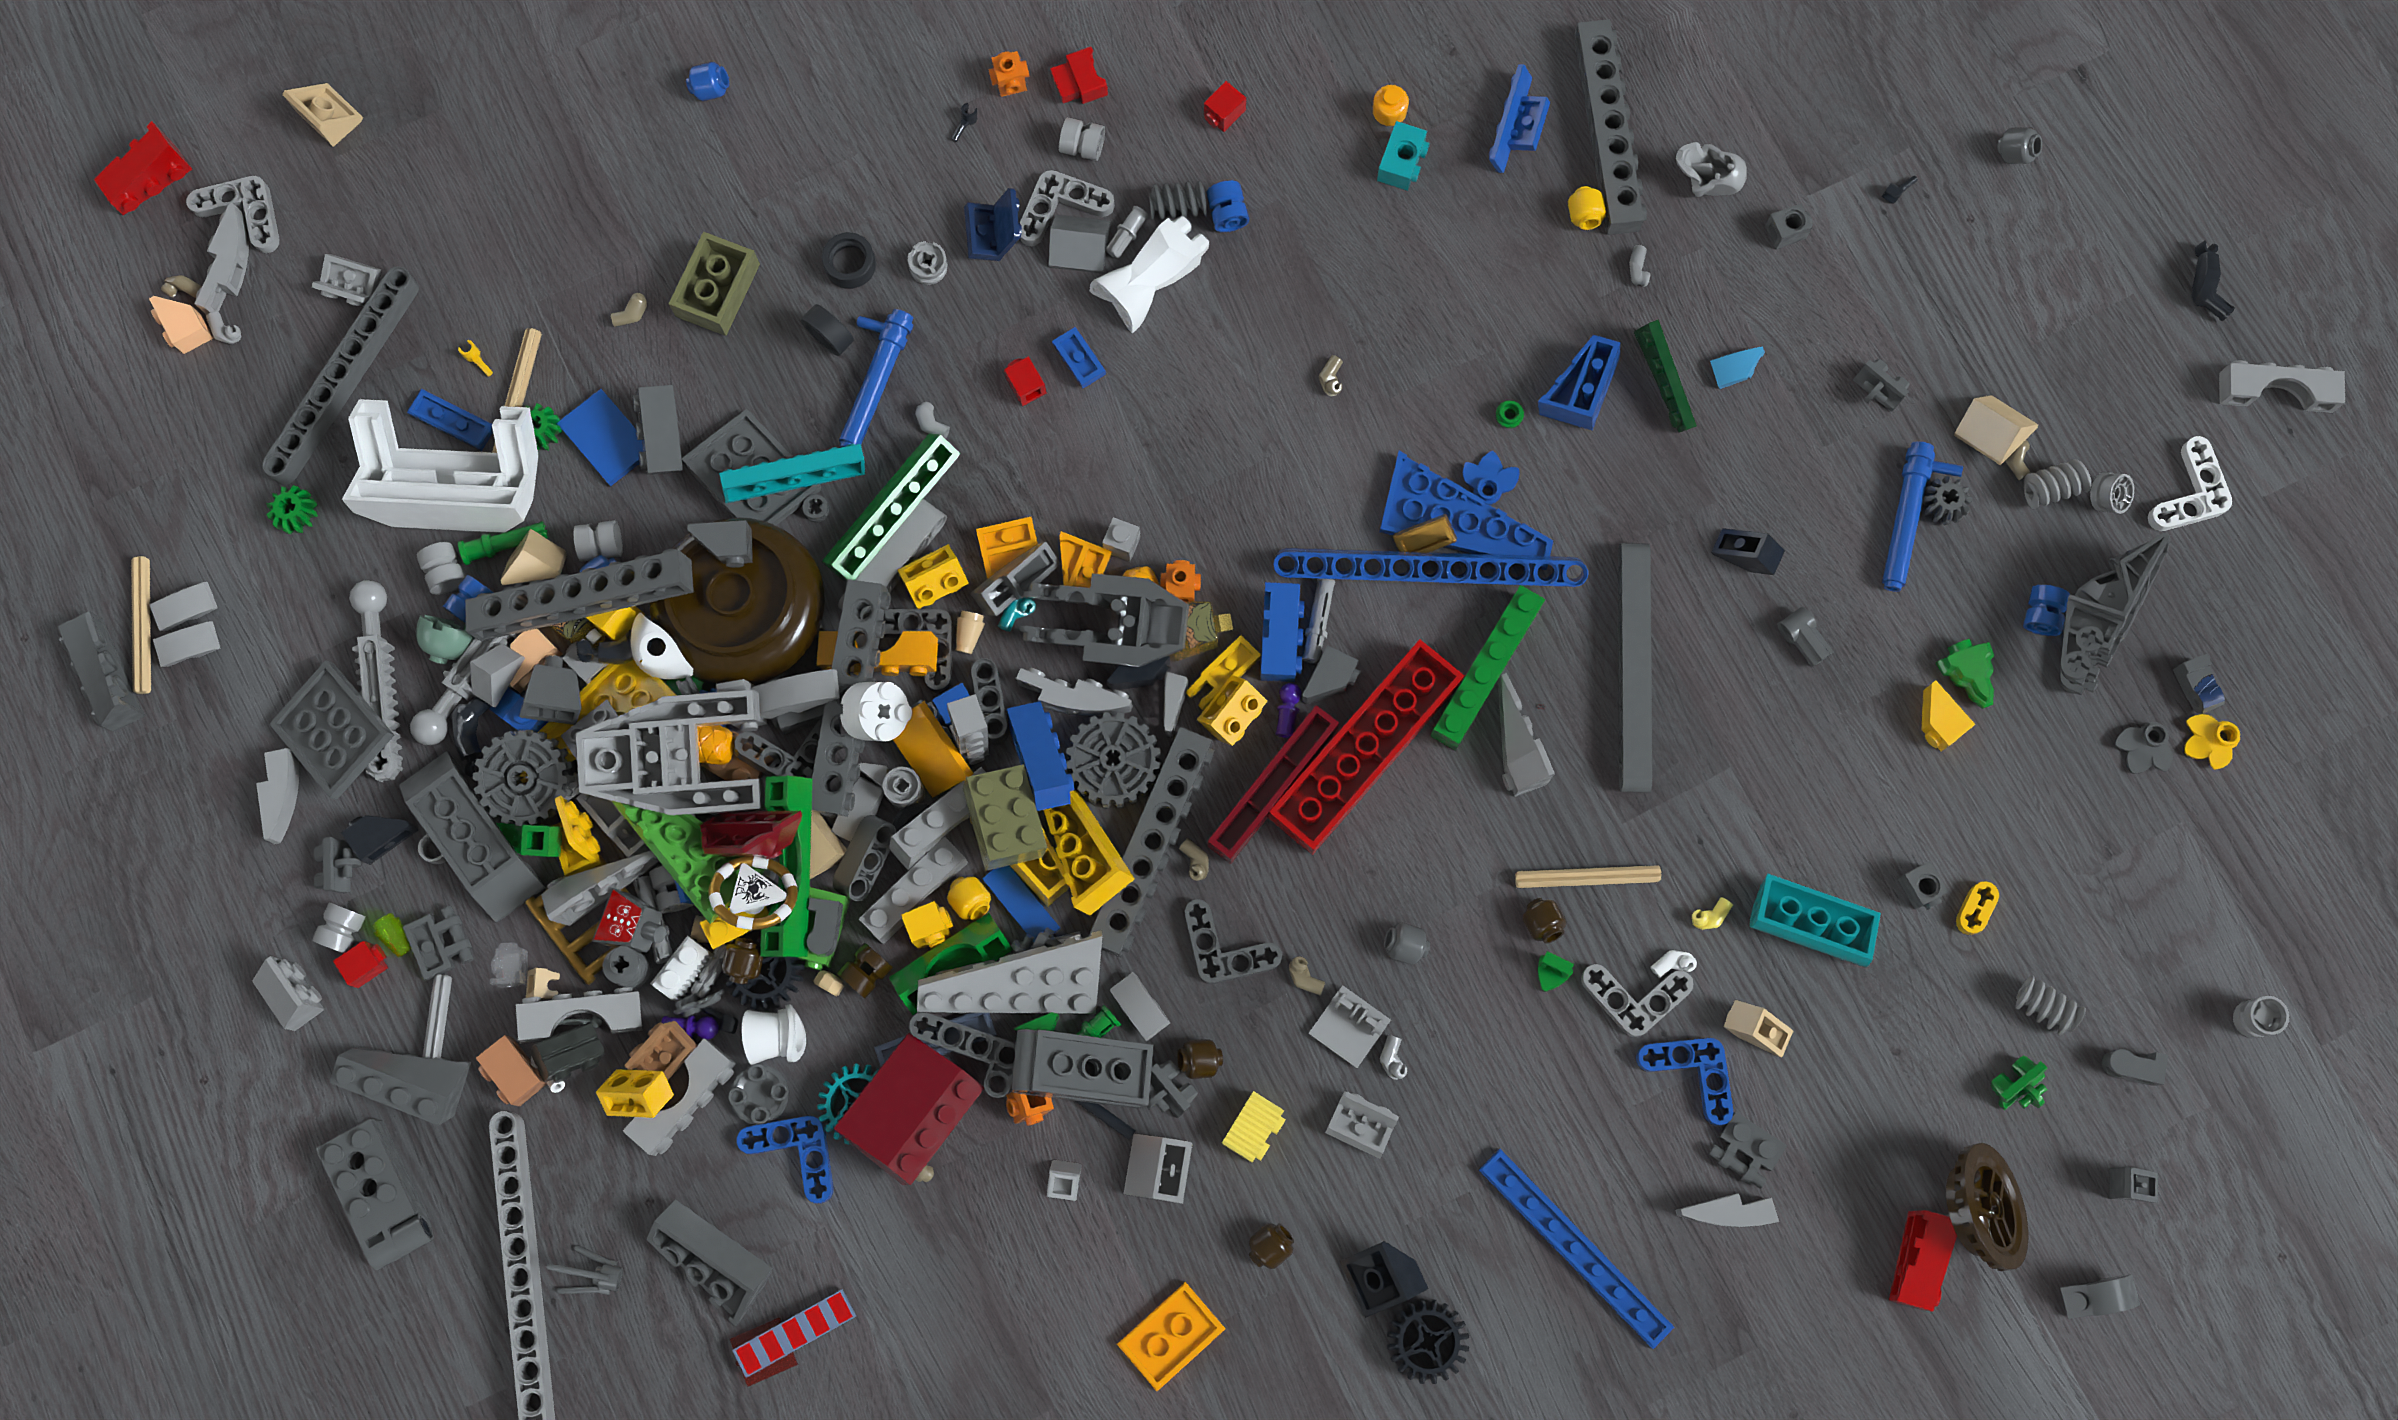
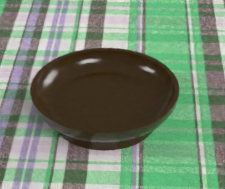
M740 517L713 521L746 520L751 527L752 563H744L742 567H728L726 564H722L698 543L690 533L686 534L671 548L680 550L692 561L693 593L649 602L651 621L654 617L659 621L660 627L673 639L685 660L693 668V675L691 677L711 685L742 679L753 685L768 681L793 666L805 654L818 633L825 604L824 586L818 566L809 551L799 540L771 523ZM657 638L660 647L665 651V642L661 638Z

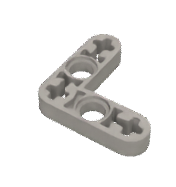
M1046 171L1039 177L1020 221L1022 227L1020 241L1026 246H1036L1042 241L1058 202L1098 217H1106L1114 210V197L1107 189L1057 171ZM1052 180H1055L1056 186L1051 187L1049 192L1050 197L1046 196V183L1050 184ZM1074 188H1080L1084 191V196L1076 200L1072 199L1069 193ZM1089 193H1092V199L1089 200ZM1103 198L1106 199L1107 204L1098 207L1097 201L1101 202ZM1038 203H1045L1049 207L1048 211L1044 214H1037L1033 208ZM1034 220L1036 221V234L1032 233L1030 237H1027L1026 231L1031 230Z
M249 176L196 189L188 195L186 199L188 208L201 218L223 213L226 211L229 203L235 204L238 209L244 208L251 243L262 253H271L278 248L279 234L270 189L260 177ZM255 186L259 187L256 189V193L260 200H256L255 196L251 193L254 191ZM225 192H235L233 200L222 202V196ZM201 199H204L202 207L199 208L197 205L200 204ZM266 209V216L263 219L254 220L253 216L257 210ZM260 229H264V232L269 236L264 244L260 242L264 239L263 232Z
M1590 965L1581 975L1583 987L1622 1031L1631 1037H1639L1650 1030L1690 994L1694 985L1692 977L1687 972L1675 971L1636 1003L1602 965ZM1591 971L1593 974L1601 973L1600 982L1604 986L1610 983L1613 987L1606 990L1600 996L1598 992L1602 988L1597 983L1593 985L1589 983L1588 980L1591 978L1589 972ZM1673 978L1677 980L1683 978L1685 981L1683 984L1685 991L1683 992L1681 989L1675 991L1671 995V997L1675 998V1001L1672 1002L1670 996L1661 988L1664 986L1665 990L1668 991L1675 984L1672 980ZM1615 992L1622 996L1623 1005L1620 1009H1613L1608 1005L1607 998L1610 993ZM1652 996H1660L1665 1001V1008L1662 1012H1655L1650 1008L1649 1001ZM1630 1005L1633 1010L1628 1013L1634 1019L1637 1017L1642 1019V1022H1640L1642 1029H1630L1631 1020L1626 1015L1621 1019L1618 1014L1625 1011Z

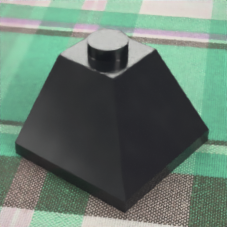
M1385 1241L1340 1261L1365 1318L1405 1302L1429 1289L1416 1260Z

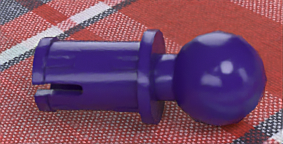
M1294 683L1283 685L1279 692L1283 705L1277 706L1279 718L1275 735L1282 738H1290L1295 731L1296 716L1300 713V709L1295 707V704L1300 701L1302 692L1299 686Z
M690 1015L689 1018L664 1016L661 1021L663 1024L676 1021L691 1039L694 1038L696 1033L701 1039L710 1040L717 1035L719 1030L718 1022L709 1016L702 1017L698 1022H696V1018L693 1015Z

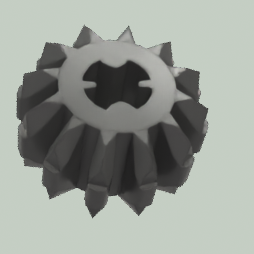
M1949 476L1944 477L1942 481L1938 478L1934 479L1931 482V486L1925 488V497H1923L1922 504L1928 506V508L1925 509L1924 515L1932 513L1934 515L1932 518L1933 523L1941 518L1944 526L1949 525L1951 520L1954 523L1960 522L1962 516H1966L1970 511L1967 505L1972 502L1973 498L1965 495L1969 491V487L1961 488L1959 486L1961 479H1957L1952 483Z

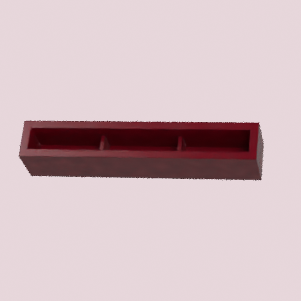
M1316 705L1210 837L1208 847L1229 864H1232L1266 821L1272 807L1307 769L1336 733L1339 722Z

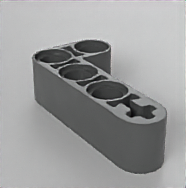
M921 1012L912 1017L909 1028L914 1037L990 1064L984 1080V1088L988 1095L995 1098H1003L1011 1092L1014 1062L1012 1064H1004L1000 1056L1001 1052L1007 1047H1012L1015 1050L1016 1044L929 1013ZM928 1018L927 1023L939 1028V1022L943 1023L938 1031L937 1041L933 1039L936 1033L924 1031L923 1035L920 1034L921 1029L917 1027L919 1021L924 1022ZM950 1028H957L960 1032V1039L957 1043L950 1045L945 1041V1033ZM982 1037L988 1041V1049L984 1054L979 1055L973 1051L972 1046L977 1038ZM995 1076H1002L1006 1080V1088L1001 1093H995L991 1089L990 1084Z

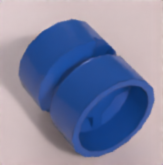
M1223 181L1208 188L1206 196L1209 207L1213 210L1212 219L1215 230L1231 232L1249 223L1246 205L1242 203L1244 196L1241 184L1238 181Z
M467 574L458 586L459 593L452 594L443 607L466 623L465 600L475 598L481 593L492 594L494 592Z
M2052 585L2033 586L2028 602L2032 608L2026 611L2023 623L2024 628L2039 635H2060L2065 621V616L2062 613L2067 611L2070 593L2065 589Z

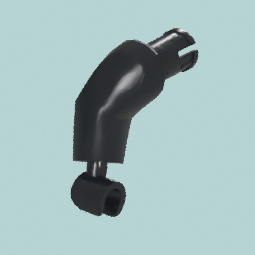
M2204 240L2195 247L2198 261L2191 298L2196 306H2205L2220 321H2224L2234 311L2235 307L2216 293L2221 275L2219 255L2216 254L2218 245L2212 244L2207 248V242Z
M654 617L652 622L660 627L659 621ZM632 629L619 641L599 642V649H593L592 643L589 640L578 641L576 643V651L579 660L587 663L592 661L594 657H598V663L626 664L634 660L631 650ZM652 639L647 644V650L652 646Z
M475 697L467 705L459 704L452 713L453 740L461 760L468 761L465 766V773L469 777H473L476 757L481 753L476 735L478 717L492 707L479 697Z

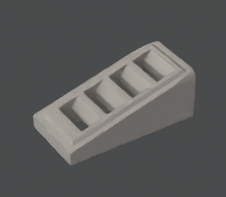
M1166 672L1164 732L1167 737L1171 738L1174 734L1189 685L1187 677Z

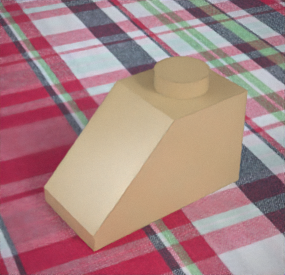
M1738 1000L1734 1001L1724 1024V1028L1738 1038L1781 1058L1793 1033L1791 1028L1766 1009Z

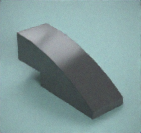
M1043 541L1001 568L970 594L985 616H997L1015 599L1023 598L1024 591H1028L1029 583H1040L1061 563L1048 543Z

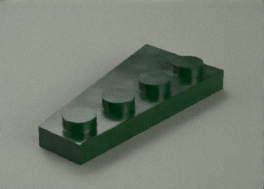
M1659 319L1635 330L1634 334L1657 383L1661 397L1669 410L1670 422L1680 433L1697 425Z

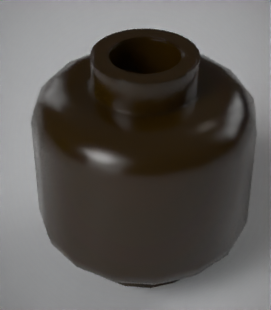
M1542 898L1531 901L1527 905V911L1522 918L1535 941H1543L1545 944L1554 942L1562 937L1567 924L1556 902L1549 899L1543 900Z
M735 938V942L727 944L722 971L730 976V981L747 984L748 979L759 977L763 957H761V948L758 947L759 943L757 941Z
M1210 1039L1188 1040L1184 1043L1182 1049L1178 1050L1177 1061L1181 1073H1185L1189 1079L1212 1078L1216 1075L1218 1066L1223 1065L1222 1050L1217 1048Z
M1267 1223L1250 1238L1249 1246L1251 1252L1249 1256L1258 1267L1264 1265L1269 1269H1275L1292 1255L1294 1239L1282 1224Z

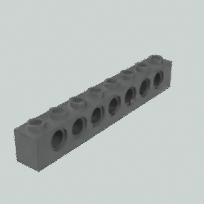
M1610 19L1577 23L1574 41L1598 186L1606 207V217L1604 218L1606 234L1639 232L1643 221L1647 219V210L1645 204H1641L1640 199L1643 187L1641 179H1637L1636 175L1638 157L1637 154L1632 152L1631 145L1634 144V133L1632 128H1628L1627 120L1630 118L1628 103L1624 104L1623 99L1626 88L1624 79H1620L1619 75L1621 57L1620 54L1615 52L1617 33L1615 29L1612 30ZM1593 50H1600L1604 54H1597ZM1598 75H1605L1608 79H1602ZM1602 99L1610 100L1612 104H1606ZM1606 124H1612L1616 129H1610ZM1610 149H1617L1621 154H1614ZM1614 174H1621L1625 179H1617ZM1624 199L1629 202V205H1623L1618 200Z
M667 549L662 554L638 556L635 560L628 562H612L606 567L598 569L587 568L581 573L572 575L562 574L556 576L555 579L547 581H532L529 585L522 587H506L503 591L492 594L481 593L475 598L465 600L466 632L480 641H485L693 593L692 561L680 550Z
M847 580L832 669L837 670L840 698L825 703L812 775L813 812L848 817L849 810L852 811L854 808L855 794L852 792L854 782H857L860 776L858 758L859 753H862L864 750L865 740L854 738L848 733L841 734L840 726L842 722L840 714H843V704H841L845 692L854 684L875 682V678H873L874 668L878 667L881 656L880 650H878L879 639L884 637L886 627L885 621H883L884 611L888 610L891 599L888 588L880 583ZM871 606V615L866 619H861L860 613L862 609ZM860 635H866L865 645L856 648V639ZM856 663H860V673L852 677L850 674L851 667ZM844 748L846 757L842 762L837 763L835 754L838 750ZM839 777L841 786L837 791L832 792L830 783L834 778Z
M1182 727L1179 728L1122 859L1135 879L1101 907L1089 934L1090 937L1091 933L1102 931L1101 950L1120 958L1123 951L1127 953L1130 951L1135 936L1131 935L1135 924L1141 925L1146 914V909L1142 907L1146 898L1152 899L1156 891L1158 882L1154 881L1158 870L1161 872L1165 870L1170 857L1166 855L1170 844H1176L1181 829L1177 828L1181 817L1187 818L1193 804L1189 802L1190 796L1193 791H1199L1204 776L1200 775L1204 765L1209 766L1213 759L1215 750L1211 749V739ZM1183 758H1192L1196 762L1195 766L1190 770L1181 768L1179 763ZM1172 784H1180L1184 787V792L1180 796H1172L1169 794L1168 788ZM1162 810H1168L1173 814V818L1167 823H1162L1156 818L1157 814ZM1151 836H1156L1160 838L1162 843L1159 848L1152 850L1145 846V841ZM1138 863H1146L1149 865L1150 871L1145 876H1137L1133 872L1134 867ZM1132 889L1138 893V898L1135 902L1126 903L1122 900V894L1126 890ZM1122 916L1127 920V924L1122 930H1114L1110 927V922L1114 917Z

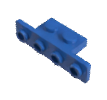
M1518 64L1516 74L1512 76L1509 97L1504 102L1502 120L1497 125L1495 143L1489 152L1490 162L1498 173H1504L1511 150L1536 151L1550 105L1547 97L1527 96L1532 76L1524 64Z

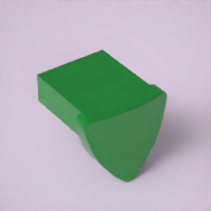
M1546 951L1545 955L1540 956L1538 962V979L1541 990L1548 992L1566 982L1573 973L1572 968L1574 964Z

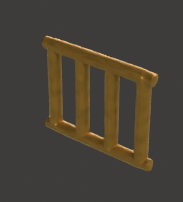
M599 855L601 864L594 868L607 864L601 855ZM625 887L621 889V891L629 893ZM539 895L536 899L531 897L526 900L525 904L578 975L587 985H590L596 979L594 976L603 969L604 958L611 950L615 949L611 947L588 966L578 955L581 949L592 942L600 921L569 943L560 931L566 925L549 920L543 908L542 896Z

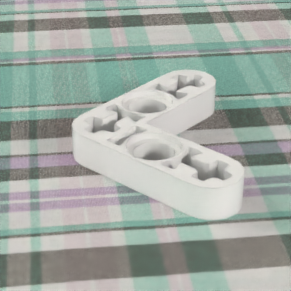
M2201 436L2193 437L2181 449V455L2196 494L2167 501L2154 507L2148 514V522L2155 530L2166 531L2218 517L2231 507V494L2213 448L2206 438ZM2193 447L2196 449L2200 448L2202 452L2200 454L2197 452L2193 453L2191 449ZM2199 461H2200V463H2202L2203 461H2206L2205 463H2203V464H2201V465H2199V466L2196 465ZM2201 470L2211 472L2213 475L2212 483H2206L2200 478ZM2215 486L2217 488L2214 492L2213 490H2211L2210 492L2206 491L2212 489ZM2211 500H2220L2222 502V505H2213L2211 503ZM2185 503L2195 506L2197 510L2196 516L2191 517L2185 514L2183 510ZM2173 511L2175 512V515L2166 521L2164 519L2159 520L2158 518L2160 513L2167 515Z

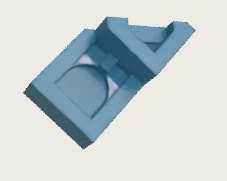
M1763 346L1711 360L1718 387L1722 389L1748 378L1751 379L1759 359L1765 353Z

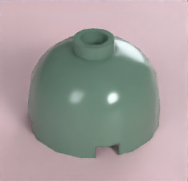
M420 615L416 628L417 644L422 651L430 654L429 660L440 664H447L448 660L460 659L475 637L466 632V625H464L462 630L460 629L461 626L454 624L455 621L425 615L424 617Z

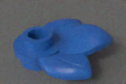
M1494 451L1486 454L1479 462V465L1465 462L1463 468L1465 483L1473 488V493L1483 499L1488 505L1496 503L1502 493L1513 490L1520 474L1517 467L1503 469L1501 461ZM1489 488L1492 491V495L1487 496L1482 490Z

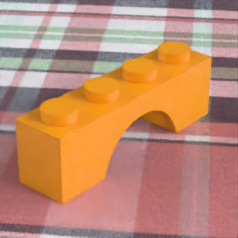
M819 631L817 666L822 670L832 669L838 631ZM903 631L894 646L880 653V662L878 667L874 668V672H881L882 675L898 676L899 672H909L913 676H926L927 672H936L938 638L931 631ZM854 664L850 672L858 675L861 671V664Z

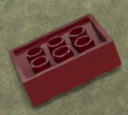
M907 1033L833 1129L901 1185H911L984 1090V1087L963 1069L912 1034Z

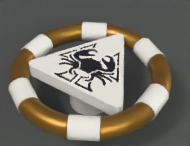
M745 856L725 863L715 872L709 885L708 898L713 911L728 924L737 928L757 930L774 926L791 914L797 901L798 890L793 875L779 862L765 859V857ZM751 867L768 869L781 878L786 892ZM740 869L729 911L721 898L720 887L727 877ZM785 901L773 914L767 917L754 919L735 915L740 912L757 914L766 905Z

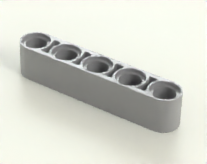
M921 500L855 580L880 583L888 588V593H890L901 579L897 570L916 561L944 526L947 516L926 500ZM845 593L838 603L840 609L843 607ZM871 606L862 609L860 613L861 619H866L871 615Z

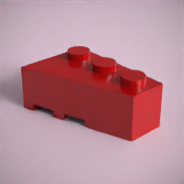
M153 121L146 126L149 131L139 141L134 138L129 143L131 149L122 158L116 156L94 179L109 202L122 215L137 209L141 203L152 196L158 195L165 187L174 181L182 179L186 173L192 170L178 148Z
M1927 1210L1908 1211L1889 1301L1932 1312L1939 1305L1942 1294L1941 1286L1957 1238L1950 1217Z

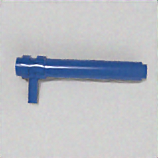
M893 309L892 313L888 314L885 323L859 316L857 319L858 327L880 333L878 337L880 342L839 438L841 442L840 448L846 447L849 444H862L897 357L900 351L905 348L907 343L906 336L913 329V317L905 311Z
M1913 442L1906 452L1905 459L1907 463L1904 464L1902 471L1904 480L1882 579L1884 589L1888 591L1900 592L1901 588L1905 586L1926 483L1930 481L1931 473L1957 477L1962 475L1963 466L1934 461V446L1926 442Z

